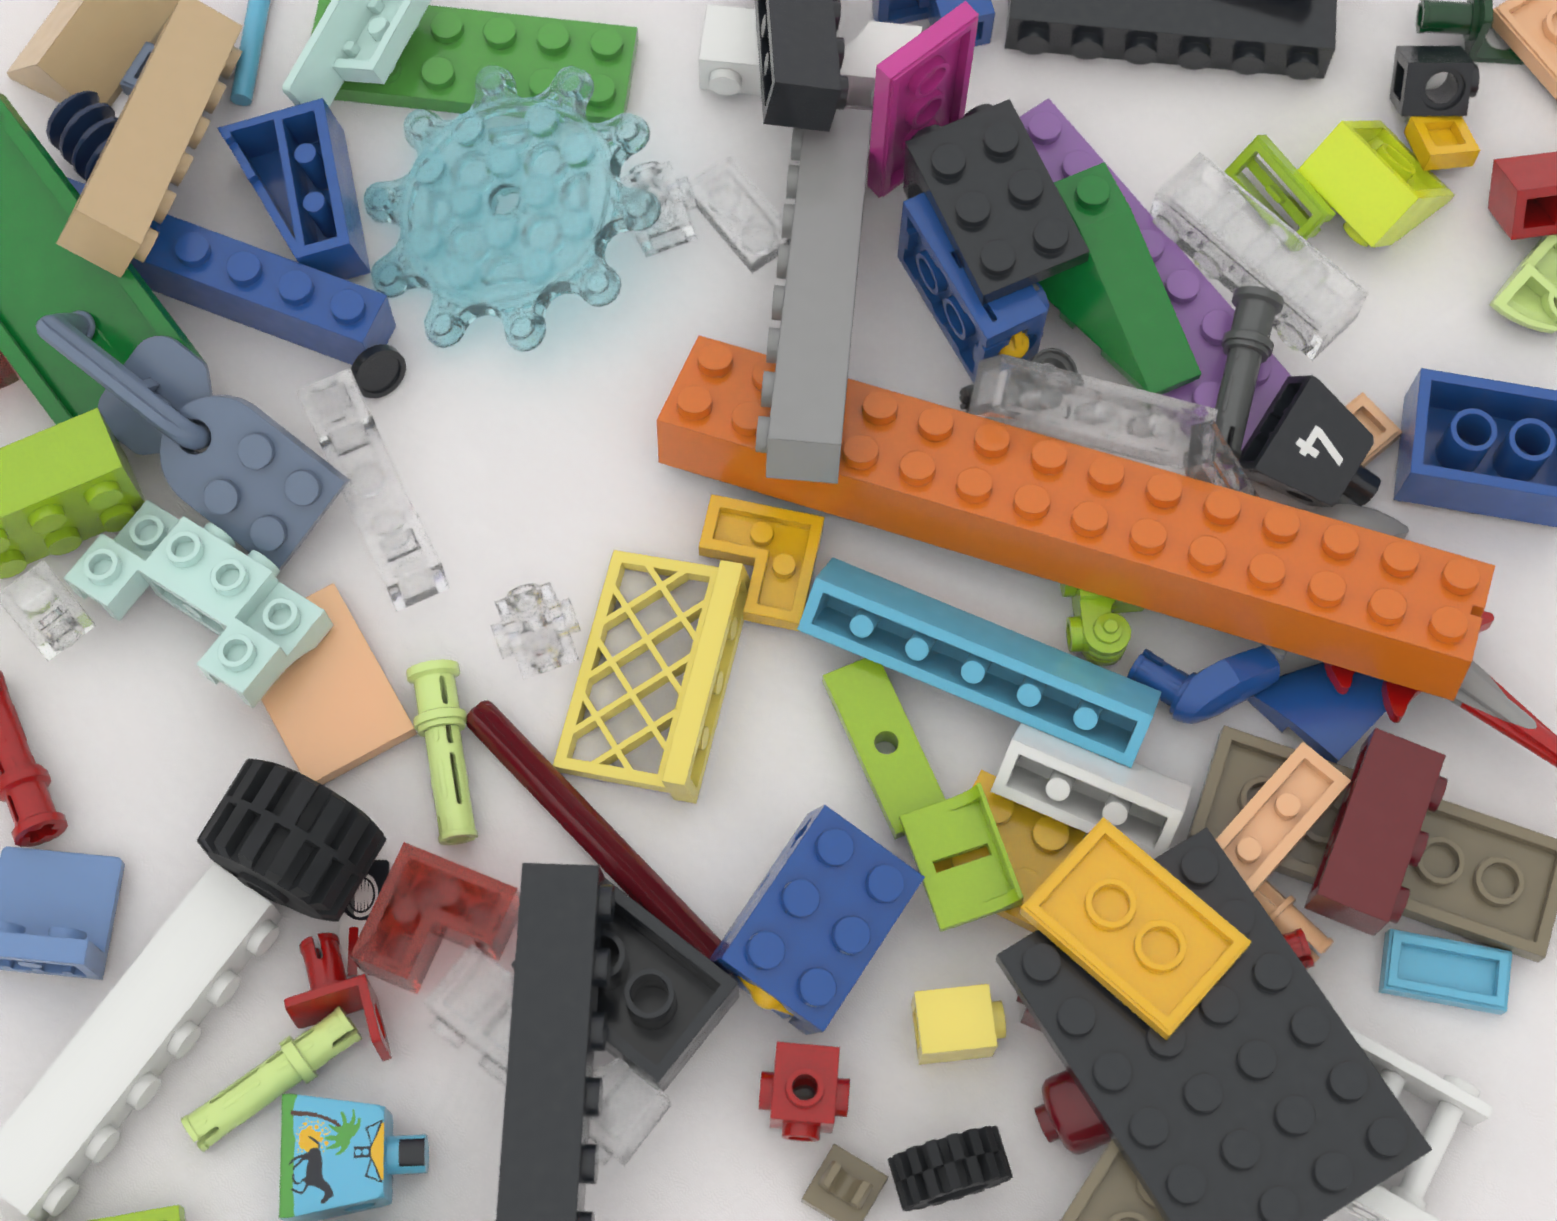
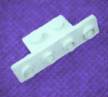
M331 0L282 86L283 92L295 106L323 98L328 107H330L344 81L385 84L413 32L419 26L420 20L431 0Z

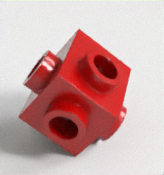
M777 1042L774 1072H761L758 1110L771 1111L770 1128L782 1129L783 1139L800 1142L820 1141V1132L833 1133L835 1116L847 1117L850 1079L838 1078L840 1047ZM799 1089H808L815 1096L808 1100H802L796 1097L794 1092Z

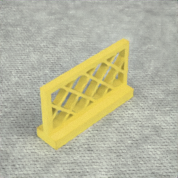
M613 550L553 762V766L560 773L670 793L674 800L697 803L744 623L743 610L750 578L743 563L720 560L719 567ZM625 569L647 572L656 583V586L629 603L625 601L619 591ZM659 575H665L670 577L662 581ZM688 580L707 582L708 587L704 600L682 612L670 592ZM664 596L677 617L647 635L635 614ZM618 600L621 608L614 611L616 601ZM629 618L642 639L612 657L604 645L607 633ZM699 618L695 631L690 623ZM685 628L693 640L690 654L668 667L655 645ZM650 650L663 671L632 689L620 668ZM601 654H603L607 661L599 665ZM614 672L627 693L597 712L589 699L592 686ZM684 673L682 684L680 686V684L676 680V677ZM670 682L678 694L675 709L653 722L640 700ZM635 704L648 726L617 744L605 722ZM587 707L591 716L583 720ZM599 726L612 749L591 762L573 759L577 740ZM670 727L667 740L665 741L661 732ZM656 737L664 750L658 773L633 770L625 755L651 738ZM619 759L624 768L611 766L610 764Z

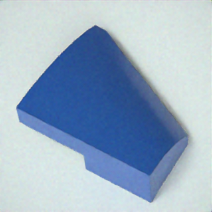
M1323 662L1279 676L1277 682L1247 700L1281 732L1289 727L1321 757L1337 763L1386 712L1381 691L1383 680L1355 672L1348 692L1344 695L1339 694L1328 678Z

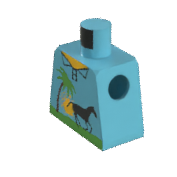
M282 1094L279 1219L283 1221H320L384 1207L392 1204L393 1175L428 1173L429 1143L427 1134L393 1136V1115L385 1106L298 1094Z

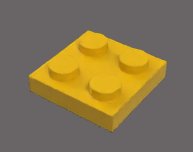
M981 769L973 787L977 783L982 785L1021 889L1023 905L1082 841L1086 832L990 792L996 776ZM987 846L934 863L936 872H940L989 856L990 854ZM1022 905L996 913L1031 932L1038 930L1019 913Z

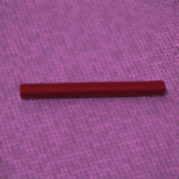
M484 700L477 704L467 714L466 723L467 727L630 898L710 959L721 942L714 932L491 701Z

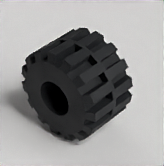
M249 758L243 764L199 835L197 843L210 859L234 875L245 886L255 890L265 898L315 919L338 922L387 838L369 816L324 785L283 765Z

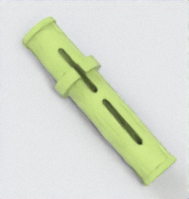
M338 1006L331 1014L297 1038L293 1039L291 1036H288L279 1043L281 1046L279 1051L192 1113L182 1117L181 1122L194 1142L198 1140L197 1146L205 1152L223 1136L244 1123L302 1080L307 1084L318 1077L316 1070L363 1038L351 1019L346 1017L345 1011Z

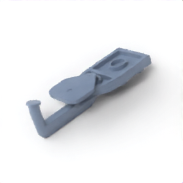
M78 310L72 313L49 314L37 321L35 325L37 333L45 342L105 388L99 399L98 409L115 438L136 454H160L163 474L172 490L184 502L222 529L248 552L255 550L267 557L280 571L350 481L345 475L251 402L231 395H213L207 364L176 339L162 335L149 337L136 347L123 365L91 340L95 333L96 325L91 314L86 311ZM207 448L204 452L194 451V450H201V449Z

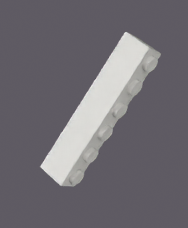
M213 862L0 1129L1 1198L26 1217L36 1221H46L50 1215L56 1217L70 1205L79 1190V1185L76 1182L92 1161L99 1163L112 1151L120 1138L121 1133L117 1129L133 1109L139 1111L151 1101L161 1085V1079L158 1078L173 1057L177 1059L182 1058L194 1046L201 1034L199 1024L213 1006L219 1008L233 996L241 982V977L238 974L252 956H262L276 940L280 932V927L277 924L283 916L270 901L255 890L245 886L234 875L217 863Z

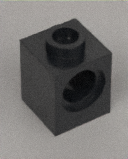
M1396 46L1389 98L1401 116H1467L1469 97H1475L1478 92L1479 68L1462 46ZM1440 72H1448L1447 78L1441 86L1435 89H1426V84L1433 75Z

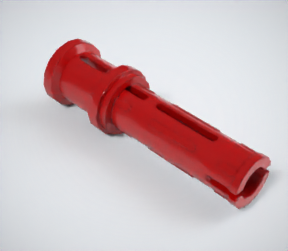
M0 671V801L7 803L15 824L11 832L15 845L31 847L49 842L60 836L67 829L68 823L65 815L57 812L48 790L51 784L49 772L42 765L36 764L31 754L26 735L10 698L3 672Z

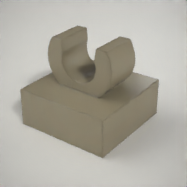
M834 1143L803 1195L801 1202L832 1221H864L889 1176Z

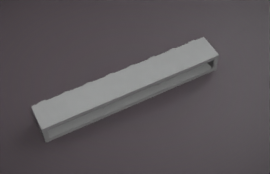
M836 109L829 132L793 128L791 160L800 161L799 166L789 165L786 199H795V205L784 204L781 238H789L791 241L790 245L779 244L776 278L786 279L785 286L774 285L771 320L781 321L780 328L769 327L766 363H775L776 369L775 372L764 371L761 394V407H770L771 412L770 417L758 416L755 451L767 453L766 478L838 484L872 110Z

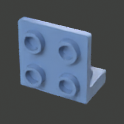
M9 846L3 848L0 856V970L103 980L125 863L119 857Z

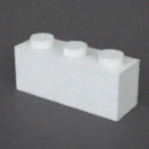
M1020 723L1011 739L990 792L1086 833H1089L1104 817L1150 857L1155 859L1167 852L1184 814L1192 787L1137 763H1133L1132 768Z

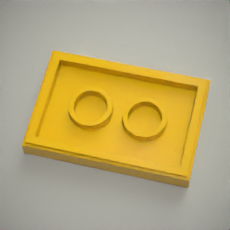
M1104 817L1020 907L1019 912L1166 1041L1251 944L1247 937Z

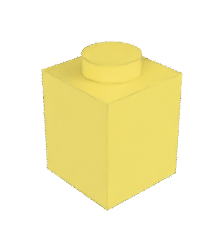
M989 984L914 992L911 1009L918 1065L992 1057L998 1047L997 1039L1006 1038L1002 1001H991Z

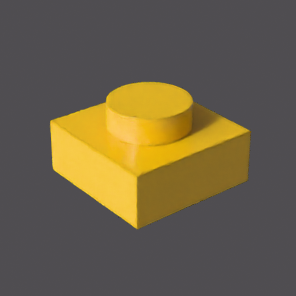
M1410 116L1403 132L1423 171L1470 167L1474 165L1480 153V148L1462 116Z

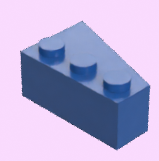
M323 98L217 128L299 263L344 280L371 273L345 133Z

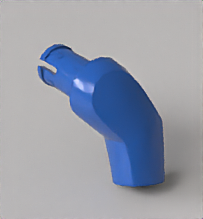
M1263 645L1224 658L1198 673L1193 672L1189 675L1167 663L1164 659L1152 653V651L1145 649L1135 660L1127 678L1161 691L1159 699L1170 706V713L1173 714L1172 719L1182 723L1195 724L1214 718L1273 685L1279 680L1280 665L1275 655Z

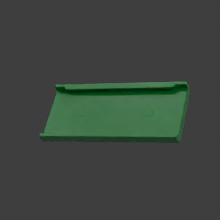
M0 93V351L57 425L98 408L99 399L105 388L38 335L35 325L45 315L72 313L78 310L91 314L96 325L95 333L91 340L123 365L143 340L161 335L176 339L203 361L204 359L131 262L120 278L56 244L80 194L7 97Z

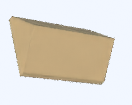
M60 0L6 73L10 79L59 103L76 93L94 91L98 93L100 103H107L109 106H112L123 91L119 83L146 41L155 45L179 0Z

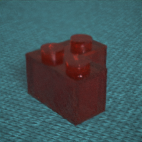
M404 842L350 957L362 972L418 994L443 938L499 961L518 920L520 893L518 888Z

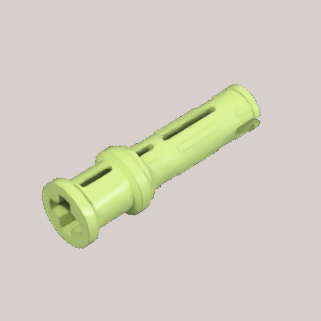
M445 659L431 660L413 665L407 669L406 677L410 684H414L418 715L413 719L414 729L418 731L420 736L425 737L431 787L439 830L438 840L441 845H457L475 840V838H478V832L475 829L469 779L461 739V731L465 729V724L467 723V712L459 706L455 678L460 674V667L457 661Z

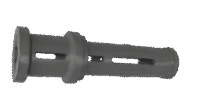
M1241 286L1235 289L1233 293L1232 303L1236 309L1230 331L1224 333L1221 343L1227 359L1208 440L1204 446V452L1211 457L1216 456L1217 449H1221L1220 460L1236 461L1241 457V447L1261 363L1271 357L1274 344L1270 340L1275 315L1281 313L1284 300L1277 292L1264 287Z

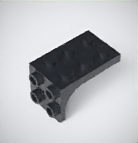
M1010 99L993 106L991 104L979 105L968 111L962 119L942 127L939 125L925 127L914 134L910 140L905 141L903 190L908 199L924 192L982 305L1088 261L1090 251Z

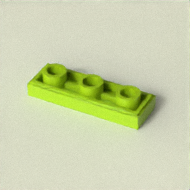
M863 658L824 674L822 682L894 839L905 836L899 815L946 799L883 665ZM880 742H889L896 750L890 754H883L875 746Z

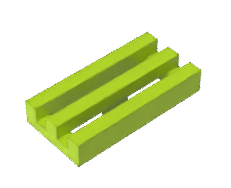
M1257 135L1221 174L1290 254L1299 253L1306 246L1305 242L1309 238L1315 237L1321 231L1319 227L1324 222H1329L1336 215L1333 209L1267 135ZM1258 153L1312 213L1311 217L1256 156ZM1245 167L1253 173L1270 196L1297 223L1300 228L1296 232L1293 231L1243 174L1242 171Z

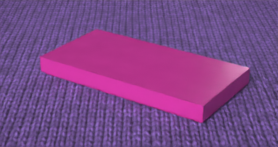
M966 1L876 65L867 186L879 198L887 195L904 181L905 141L910 140L914 134L931 125L942 127L962 119L965 115L979 14Z

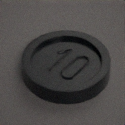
M387 344L372 346L355 359L350 370V381L354 388L366 398L383 397L395 390L403 380L406 372L405 359L393 346Z

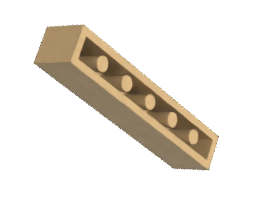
M179 0L60 234L57 245L120 278L133 258L142 263L145 261L159 234L158 231L150 228L153 220L159 224L163 222L177 195L167 188L170 183L176 186L180 185L194 158L186 153L185 150L187 146L195 150L209 126L210 120L201 115L203 111L209 114L213 113L227 85L218 81L219 76L227 80L242 54L241 50L234 47L243 27L242 25L199 0Z

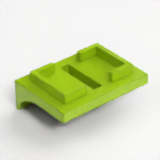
M977 783L971 789L952 798L899 815V820L918 872L925 877L922 883L940 932L1022 905L1023 895L981 783ZM985 846L988 848L989 856L940 872L935 870L934 863Z

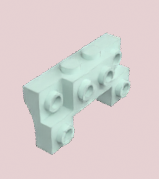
M146 500L113 540L101 533L64 577L65 581L77 595L83 599H86L88 596L100 603L111 617L118 621L122 619L150 585L157 596L220 635L197 665L207 679L216 685L219 681L236 691L242 701L251 708L257 705L269 688L292 663L305 653L316 648L334 626L324 609L278 581L276 577L280 570L267 557L255 550L246 555L234 548L236 545L234 540L216 525L208 522L202 528L185 516L179 520L149 500Z

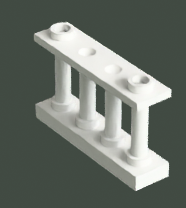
M1346 1025L1397 1099L1402 1089H1405L1437 1108L1423 1135L1432 1150L1408 1166L1399 1187L1391 1186L1388 1191L1378 1185L1343 1209L1364 1221H1441L1424 1211L1427 1203L1423 1200L1424 1194L1459 1121L1461 1120L1474 1127L1487 1120L1494 1107L1479 1099L1480 1091L1465 1080L1451 1075H1445L1444 1078H1441Z

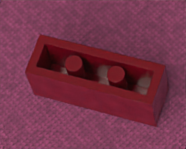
M1378 728L1373 730L1361 745L1350 776L1351 782L1345 790L1304 906L1305 909L1372 936H1375L1389 921L1398 923L1410 894V889L1401 886L1408 865L1414 868L1417 867L1429 839V833L1421 831L1426 812L1428 810L1434 813L1437 810L1447 787L1448 779L1439 775L1446 755Z

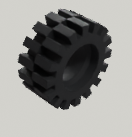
M997 1126L973 1128L960 1134L958 1132L953 1133L942 1139H933L925 1142L923 1145L913 1146L904 1152H899L893 1155V1157L888 1158L903 1211L924 1209L931 1205L936 1206L946 1201L961 1199L966 1195L982 1192L984 1189L993 1188L1013 1178Z

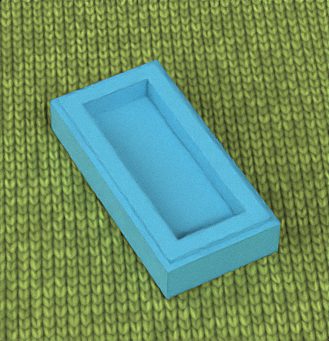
M1389 929L1385 932L1379 993L1502 1015L1507 1012L1512 951Z

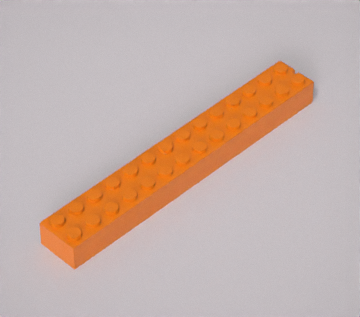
M698 335L657 418L659 463L1451 701L1455 700L1472 663L1483 619L1481 616L1486 606L1495 565L849 378L847 381L838 484L766 478L767 453L755 451L758 416L770 417L771 412L770 407H761L764 371L775 372L776 364L766 363V354Z

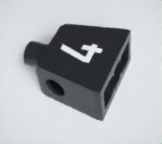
M1313 375L1287 377L1244 446L1240 459L1236 460L1231 467L1237 473L1299 502L1319 507H1333L1339 501L1342 494L1358 506H1363L1373 498L1381 483V479L1361 465L1374 444L1373 435Z

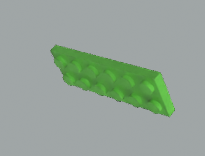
M331 0L318 1L312 33ZM428 5L419 26L413 32L385 84L344 81L334 100L624 131L638 45V28Z

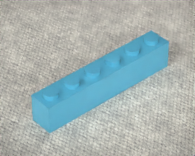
M834 557L816 576L797 630L1130 768H1132L1161 695L1159 690Z

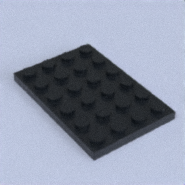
M1207 827L1154 860L1247 937L1251 944L1167 1041L1039 930L1016 942L996 956V962L1165 1221H1324L1432 1150Z

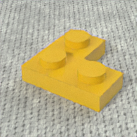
M711 494L699 543V555L754 566L744 605L743 620L799 631L797 628L807 603L825 517Z

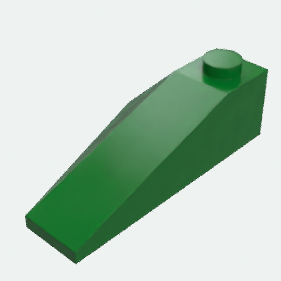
M1105 162L1054 182L1090 251L1087 262L1038 282L1045 291L1048 300L1060 311V318L1072 329L1077 326L1101 349V356L1149 400L1200 379L1201 371L1133 212Z

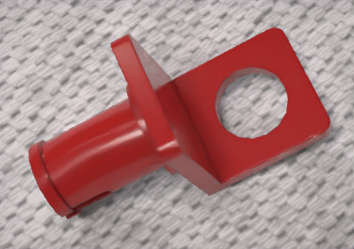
M334 933L318 934L323 953L322 958L320 949L315 948L313 937L310 936L304 939L299 944V949L303 955L311 990L284 999L285 1009L296 1027L301 1029L315 1025L331 1014L338 1006L345 1011L346 1015L364 1009L371 1041L382 1061L392 1059L377 995L365 974L347 979L339 948V937Z

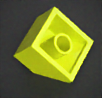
M1381 120L1341 121L1298 169L1330 207H1333L1346 221L1343 224L1345 232L1355 242L1364 247L1370 245L1372 248L1394 244L1446 205L1455 196L1431 170L1423 171L1415 154Z

